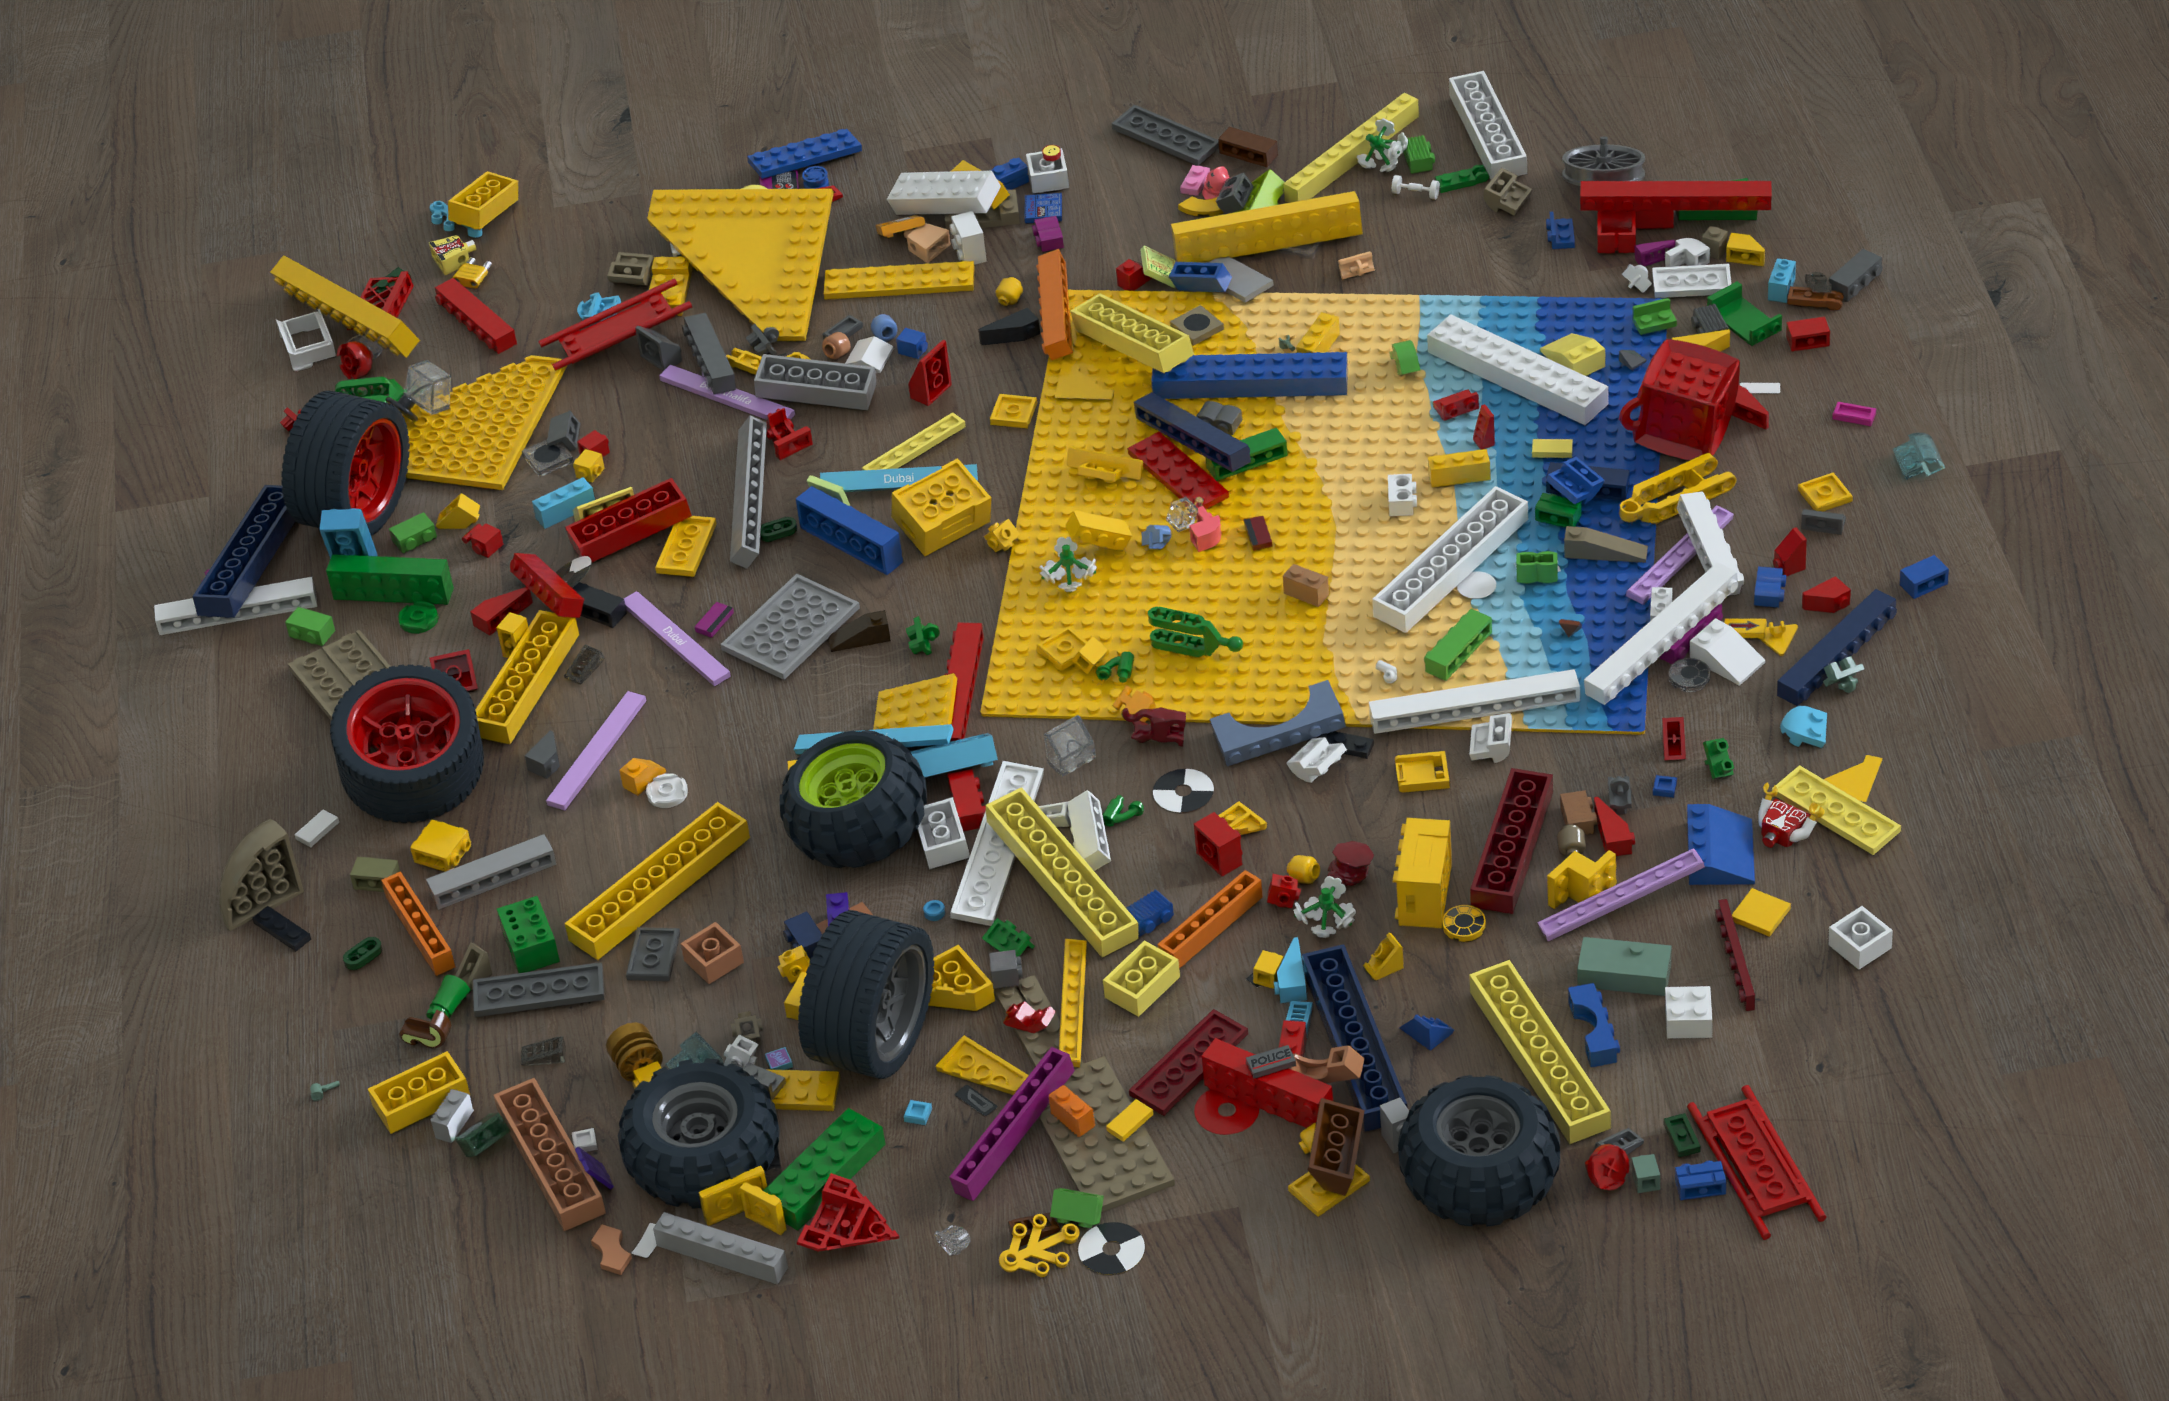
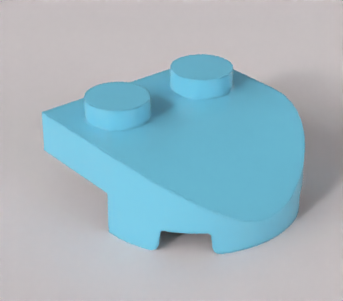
M599 292L590 295L591 299L585 303L583 301L580 302L577 312L583 321L621 303L619 295L601 298Z
M1808 706L1795 707L1783 718L1780 724L1782 734L1786 733L1790 737L1789 742L1797 747L1802 742L1822 748L1826 742L1827 713Z

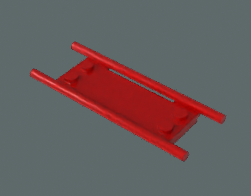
M674 278L538 342L542 348L559 340L568 357L552 364L556 371L637 335L636 326L650 329L693 307L691 302L687 301L671 309L661 292L678 285Z
M1749 1085L1741 1088L1746 1100L1708 1111L1704 1117L1694 1102L1687 1105V1109L1717 1161H1721L1725 1175L1763 1240L1771 1237L1761 1218L1763 1216L1807 1202L1819 1222L1827 1218ZM1718 1137V1139L1720 1140L1722 1146L1724 1147L1733 1165L1735 1166L1744 1184L1746 1185L1748 1191L1750 1192V1195H1748L1745 1191L1744 1187L1742 1186L1740 1180L1738 1179L1736 1173L1734 1172L1732 1166L1730 1165L1729 1161L1727 1160L1725 1154L1723 1153L1721 1147L1719 1146L1715 1138Z

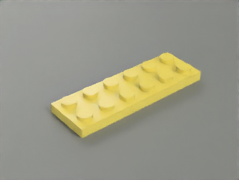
M1800 765L1776 785L1778 789L1777 798L1811 814L1809 806L1815 802L1818 805L1815 812L1820 807L1825 812L1821 818H1816L1817 822L1872 855L1877 853L1901 832V825Z

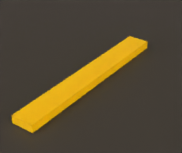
M1065 939L1059 1050L1070 1054L1073 1066L1080 1068L1087 941Z

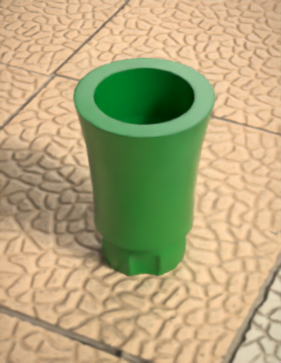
M445 975L427 1011V1018L431 1021L437 1009L444 1012L450 1018L461 1001L470 993L467 983L454 975Z

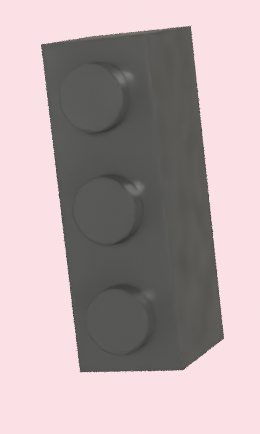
M1862 249L1829 278V290L1841 292L1844 296L1843 300L1848 302L1860 290L1868 286L1876 276L1881 274L1883 269L1882 257Z

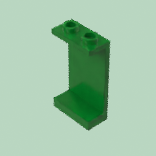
M1738 281L1707 297V306L1715 304L1728 328L1751 346L1782 331V315L1778 314L1769 318L1742 297V284Z

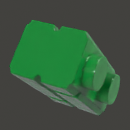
M1542 493L1535 506V520L1538 522L1564 528L1566 526L1575 527L1581 517V502L1573 504L1567 498L1555 494Z

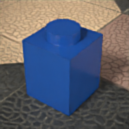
M905 328L896 339L898 354L919 359L928 347L925 333Z

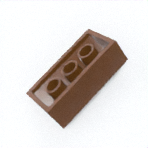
M1321 1098L1307 1170L1323 1190L1346 1196L1354 1176L1365 1110Z

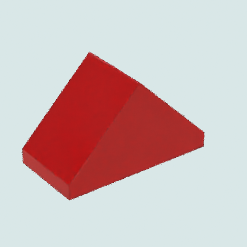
M1684 717L1662 718L1664 760L1686 759Z

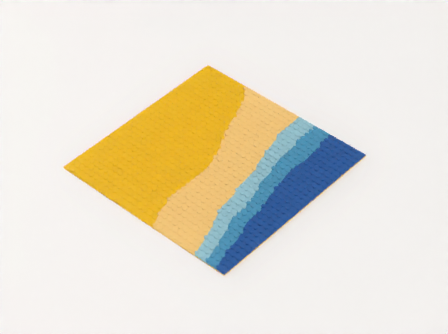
M1068 290L1070 310L1101 293L1170 326L1171 320L1201 305L1224 324V330L1194 346L1192 345L1194 355L1296 353V346L1321 312L1338 316L1340 335L1327 352H1347V395L1165 399L1194 416H1197L1206 401H1214L1223 406L1232 405L1241 409L1243 420L1231 436L1242 440L1277 427L1287 441L1288 456L1217 481L1229 491V498L1208 508L1206 511L1210 512L1213 517L1219 515L1221 539L1215 546L1198 552L1190 540L1189 525L1197 523L1196 513L1146 469L1142 468V478L1140 480L1120 477L1113 483H1107L1100 478L1087 479L1084 475L1078 474V468L1067 466L1069 447L1132 458L1128 455L1127 448L1160 432L1136 419L1133 403L1152 392L1153 368L1076 331L1070 313L1073 353L1055 360H1051L1050 357L1048 358L1016 529L1020 535L1013 540L1014 545L1011 550L980 710L981 716L1126 721L1121 715L1126 705L1123 704L1119 710L1115 709L1112 705L1127 685L1133 689L1129 695L1130 697L1133 696L1136 690L1141 693L1145 691L1154 697L1155 708L1163 707L1185 712L1186 722L1210 723L1211 718L1230 713L1241 724L1279 725L1294 718L1305 708L1310 697L1308 686L1328 680L1342 709L1346 727H1372L1369 716L1370 701L1575 669L1580 685L1579 702L1510 712L1512 716L1511 731L1642 735L1645 733L1649 666L1605 705L1585 694L1584 679L1650 622L1651 598L1642 605L1627 597L1626 593L1654 565L1656 524L1642 522L1640 519L1634 522L1623 521L1619 516L1622 500L1592 498L1586 504L1581 502V517L1575 527H1587L1648 546L1646 563L1565 558L1564 539L1566 528L1536 521L1535 506L1542 493H1546V476L1550 462L1563 463L1571 458H1533L1532 445L1533 439H1573L1572 458L1578 457L1587 466L1630 470V485L1626 500L1632 497L1634 485L1659 475L1660 452L1635 443L1633 431L1623 427L1620 423L1619 415L1622 408L1630 400L1637 397L1651 359L1667 338V329L1640 335L1632 320V307L1661 300V298L1276 292L1261 293L1245 303L1226 292ZM1451 314L1545 358L1547 357L1540 352L1541 347L1571 333L1593 338L1605 348V367L1587 375V377L1608 386V405L1589 423L1583 425L1428 353L1427 335ZM1286 335H1290V343L1295 347V350L1291 351L1289 348H1280L1279 338L1286 340ZM1411 340L1416 349L1420 371L1398 375L1395 359H1391L1389 354L1390 351H1393L1391 344ZM1634 350L1644 357L1647 362L1631 370L1619 361V351ZM1062 360L1068 362L1102 388L1114 389L1112 399L1055 398ZM1467 389L1471 393H1478L1479 409L1445 421L1433 407V401ZM1485 404L1494 415L1495 444L1486 448L1490 460L1491 480L1431 488L1428 475V457L1481 450L1474 442L1473 434L1481 405ZM1641 406L1632 410L1630 413L1631 420L1637 421L1639 419ZM1163 434L1212 476L1206 468V458L1203 455ZM1412 474V482H1416L1417 494H1413L1417 495V507H1413V515L1389 516L1388 475ZM1495 486L1528 501V520L1472 571L1488 573L1495 579L1496 589L1492 594L1479 599L1468 598L1460 594L1456 586L1407 633L1373 617L1372 599ZM1555 494V495H1557V496L1566 498V497H1565L1564 495H1562V494ZM1658 497L1648 502L1656 504L1658 503ZM1074 510L1126 521L1132 537L1124 551L1076 542L1078 548L1076 551H1073L1074 558L1081 560L1083 557H1086L1090 561L1096 559L1095 566H1097L1096 574L1092 577L1088 576L1085 580L1084 578L1077 579L1075 574L1072 573L1074 566H1070L1072 582L1082 583V586H1078L1075 591L1066 592L1064 589L1058 588V585L1067 582L1066 573L1061 580L1054 579V584L1050 580L1046 582L1041 578L1040 565L1044 567L1048 560H1052L1055 563L1060 560L1058 552L1054 550V546L1057 545L1059 537H1064L1065 539L1070 537L1065 525ZM1264 516L1273 547L1253 551L1244 526V519ZM1165 525L1170 528L1171 539L1163 549H1149V545H1142L1141 532L1146 531L1147 526ZM1545 551L1557 553L1558 566L1561 570L1558 572V581L1553 583L1537 581L1529 584L1517 582V570L1514 563L1516 564L1517 553H1539ZM1293 564L1328 577L1329 595L1319 607L1284 594L1283 575ZM1153 607H1164L1200 615L1205 620L1211 621L1221 637L1229 639L1232 636L1240 637L1243 641V648L1238 652H1232L1227 646L1219 645L1211 656L1203 655L1201 657L1156 649L1151 646L1150 633L1155 629L1164 628L1149 624L1148 611ZM1470 609L1492 617V633L1447 681L1425 672L1424 657L1426 653L1431 651L1437 642L1448 633L1449 629L1454 627ZM1559 620L1579 621L1582 624V628L1568 637L1559 624ZM1070 626L1087 642L1094 637L1108 651L1102 660L1086 674L1076 664L1061 671L1037 650V644ZM1193 635V636H1197V637L1204 638L1203 635ZM1123 652H1131L1134 655L1131 677L1125 683L1119 681L1117 675L1118 665L1111 669V676L1107 680H1101L1097 677V667L1105 665L1112 658L1120 656ZM1379 660L1396 667L1397 680L1394 683H1386L1383 678L1384 673L1376 669V664ZM1490 716L1414 727V729L1472 730V725L1490 722Z

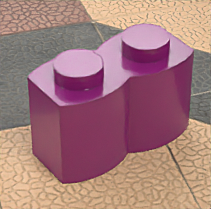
M1057 216L1034 220L1035 225H1032L1033 236H1035L1036 246L1040 247L1042 252L1064 248L1063 236Z

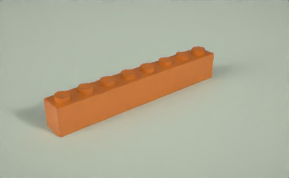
M1059 249L1038 256V264L1036 265L1039 273L1037 279L1040 284L1038 291L1041 296L1039 298L1041 306L1039 312L1042 318L1040 324L1043 329L1041 336L1044 341L1042 349L1045 355H1049L1051 360L1073 353L1066 262Z

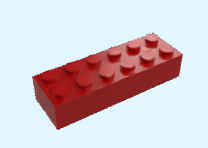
M670 478L566 526L565 529L570 543L578 556H588L591 558V563L652 534L691 517L692 514L687 499L674 480Z
M1217 1038L1213 1040L1203 1053L1204 1086L1211 1090L1222 1092L1230 1098L1246 1102L1250 1106L1258 1107L1269 1114L1277 1115L1288 1122L1308 1128L1316 1123L1320 1099L1324 1098L1333 1101L1331 1085L1290 1068L1254 1079L1246 1064V1057L1256 1054Z

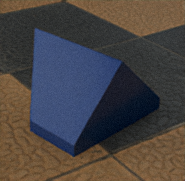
M1415 1015L1412 1020L1399 1027V1029L1430 1051L1454 1032L1453 1028L1439 1018L1434 1020L1432 1017L1428 1019L1422 1016L1421 1018L1419 1015Z

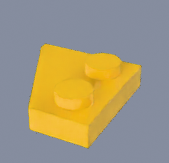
M1240 801L1218 815L1223 817L1228 825L1236 829L1240 835L1267 828V822Z

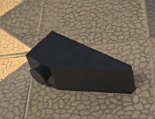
M1028 307L979 328L980 344L991 345L1030 339L1040 334L1039 319Z

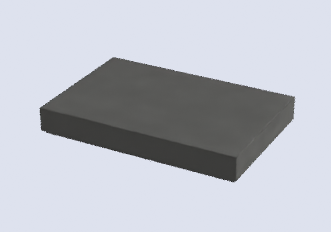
M637 927L626 973L627 980L670 981L680 937V929Z

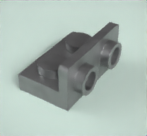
M749 1062L743 1068L769 1092L771 1101L786 1084L785 1077Z

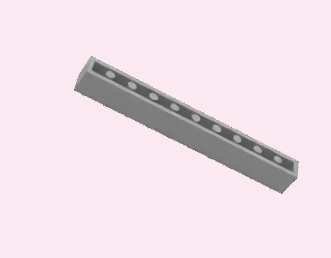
M751 415L738 430L730 561L746 569L759 555L767 428L766 422Z

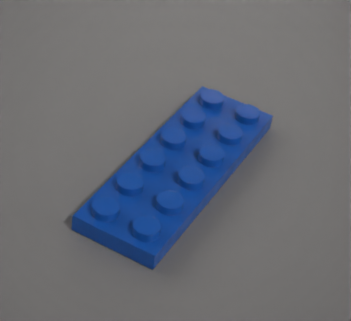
M840 129L837 132L822 134L815 138H807L804 141L789 143L779 148L774 147L768 151L756 152L753 155L747 156L750 166L763 179L862 151V145L848 129Z

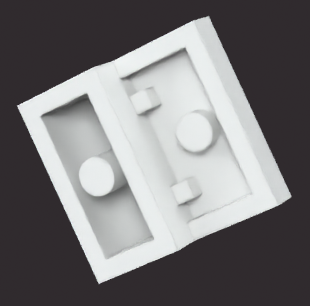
M1511 713L1490 716V722L1472 725L1469 752L1471 760L1492 758L1494 763H1498L1509 755L1512 728Z
M1325 737L1312 738L1287 762V765L1298 778L1306 782H1313L1318 776L1325 774L1331 764L1341 759V755L1346 751L1343 743L1329 744Z

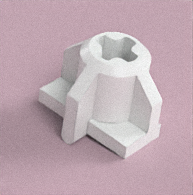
M1629 264L1622 273L1630 281L1628 284L1630 289L1635 285L1644 293L1652 284L1648 279L1647 268L1642 265L1634 267Z

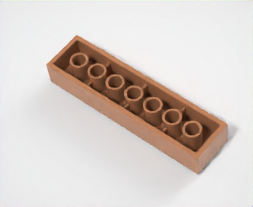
M535 1078L494 1094L497 1111L563 1230H569L606 1214L599 1190L579 1161L574 1146Z

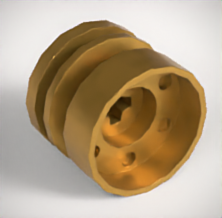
M634 1022L622 1025L613 1031L607 1039V1052L619 1070L620 1075L627 1081L632 1082L635 1080L634 1070L656 1061L659 1062L660 1066L662 1064L663 1056L661 1050L653 1041V1037L647 1027L641 1023Z

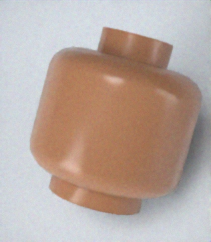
M835 332L823 340L822 344L824 354L834 360L846 355L851 347L848 337L842 332Z

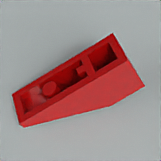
M1739 385L1732 416L1767 430L1769 428V412L1745 387Z
M524 587L483 601L470 611L473 626L491 636L497 631L496 627L509 612L518 615L533 603L531 591Z
M1594 797V812L1596 813L1597 826L1605 853L1610 850L1616 856L1632 854V845H1635L1634 833L1629 831L1628 824L1599 797Z

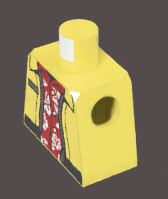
M456 235L429 242L432 258L444 275L458 270L463 263L469 260L468 253L476 251L473 240L463 243L459 236Z

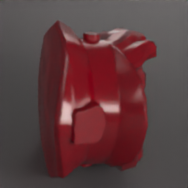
M1350 841L1337 844L1332 851L1335 859L1329 865L1327 876H1332L1334 879L1340 878L1341 884L1345 886L1361 883L1367 877L1368 865H1370L1374 857L1373 852L1367 844Z

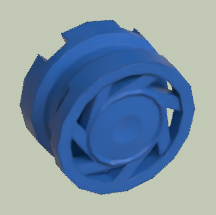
M812 166L802 173L804 189L829 186L827 170L823 167Z

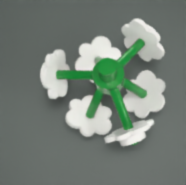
M1383 118L1375 122L1377 131L1380 132L1379 135L1373 136L1368 134L1366 136V140L1370 142L1372 147L1368 155H1357V159L1362 167L1375 168L1376 163L1371 158L1374 152L1378 160L1383 159L1386 163L1381 167L1380 172L1385 170L1389 172L1396 167L1398 163L1397 158L1407 148L1408 139L1404 136V132L1398 135L1397 140L1382 139L1383 135L1389 136L1395 132L1394 123Z
M1059 537L1054 550L1058 552L1060 560L1056 563L1048 560L1046 566L1040 565V575L1046 582L1050 580L1054 584V579L1059 581L1066 573L1067 582L1058 585V588H1062L1066 592H1072L1078 586H1082V583L1072 582L1070 566H1074L1072 573L1075 574L1077 579L1084 578L1086 580L1088 576L1092 577L1096 574V559L1090 561L1083 557L1081 560H1076L1073 551L1077 550V543L1072 542L1070 537L1066 539Z
M1327 876L1324 880L1325 883H1322V894L1319 896V900L1316 897L1309 898L1308 902L1304 903L1305 909L1303 910L1299 903L1296 902V909L1293 910L1295 913L1294 917L1298 921L1303 920L1306 925L1308 924L1306 917L1309 919L1313 918L1315 921H1319L1322 917V925L1311 927L1313 933L1322 938L1329 937L1330 934H1336V930L1333 927H1326L1327 911L1331 909L1334 911L1333 916L1336 918L1337 929L1343 927L1346 929L1351 926L1355 920L1353 916L1356 914V910L1351 903H1341L1338 905L1334 902V898L1339 899L1341 894L1345 893L1346 887L1341 884L1340 878L1334 879L1332 876Z

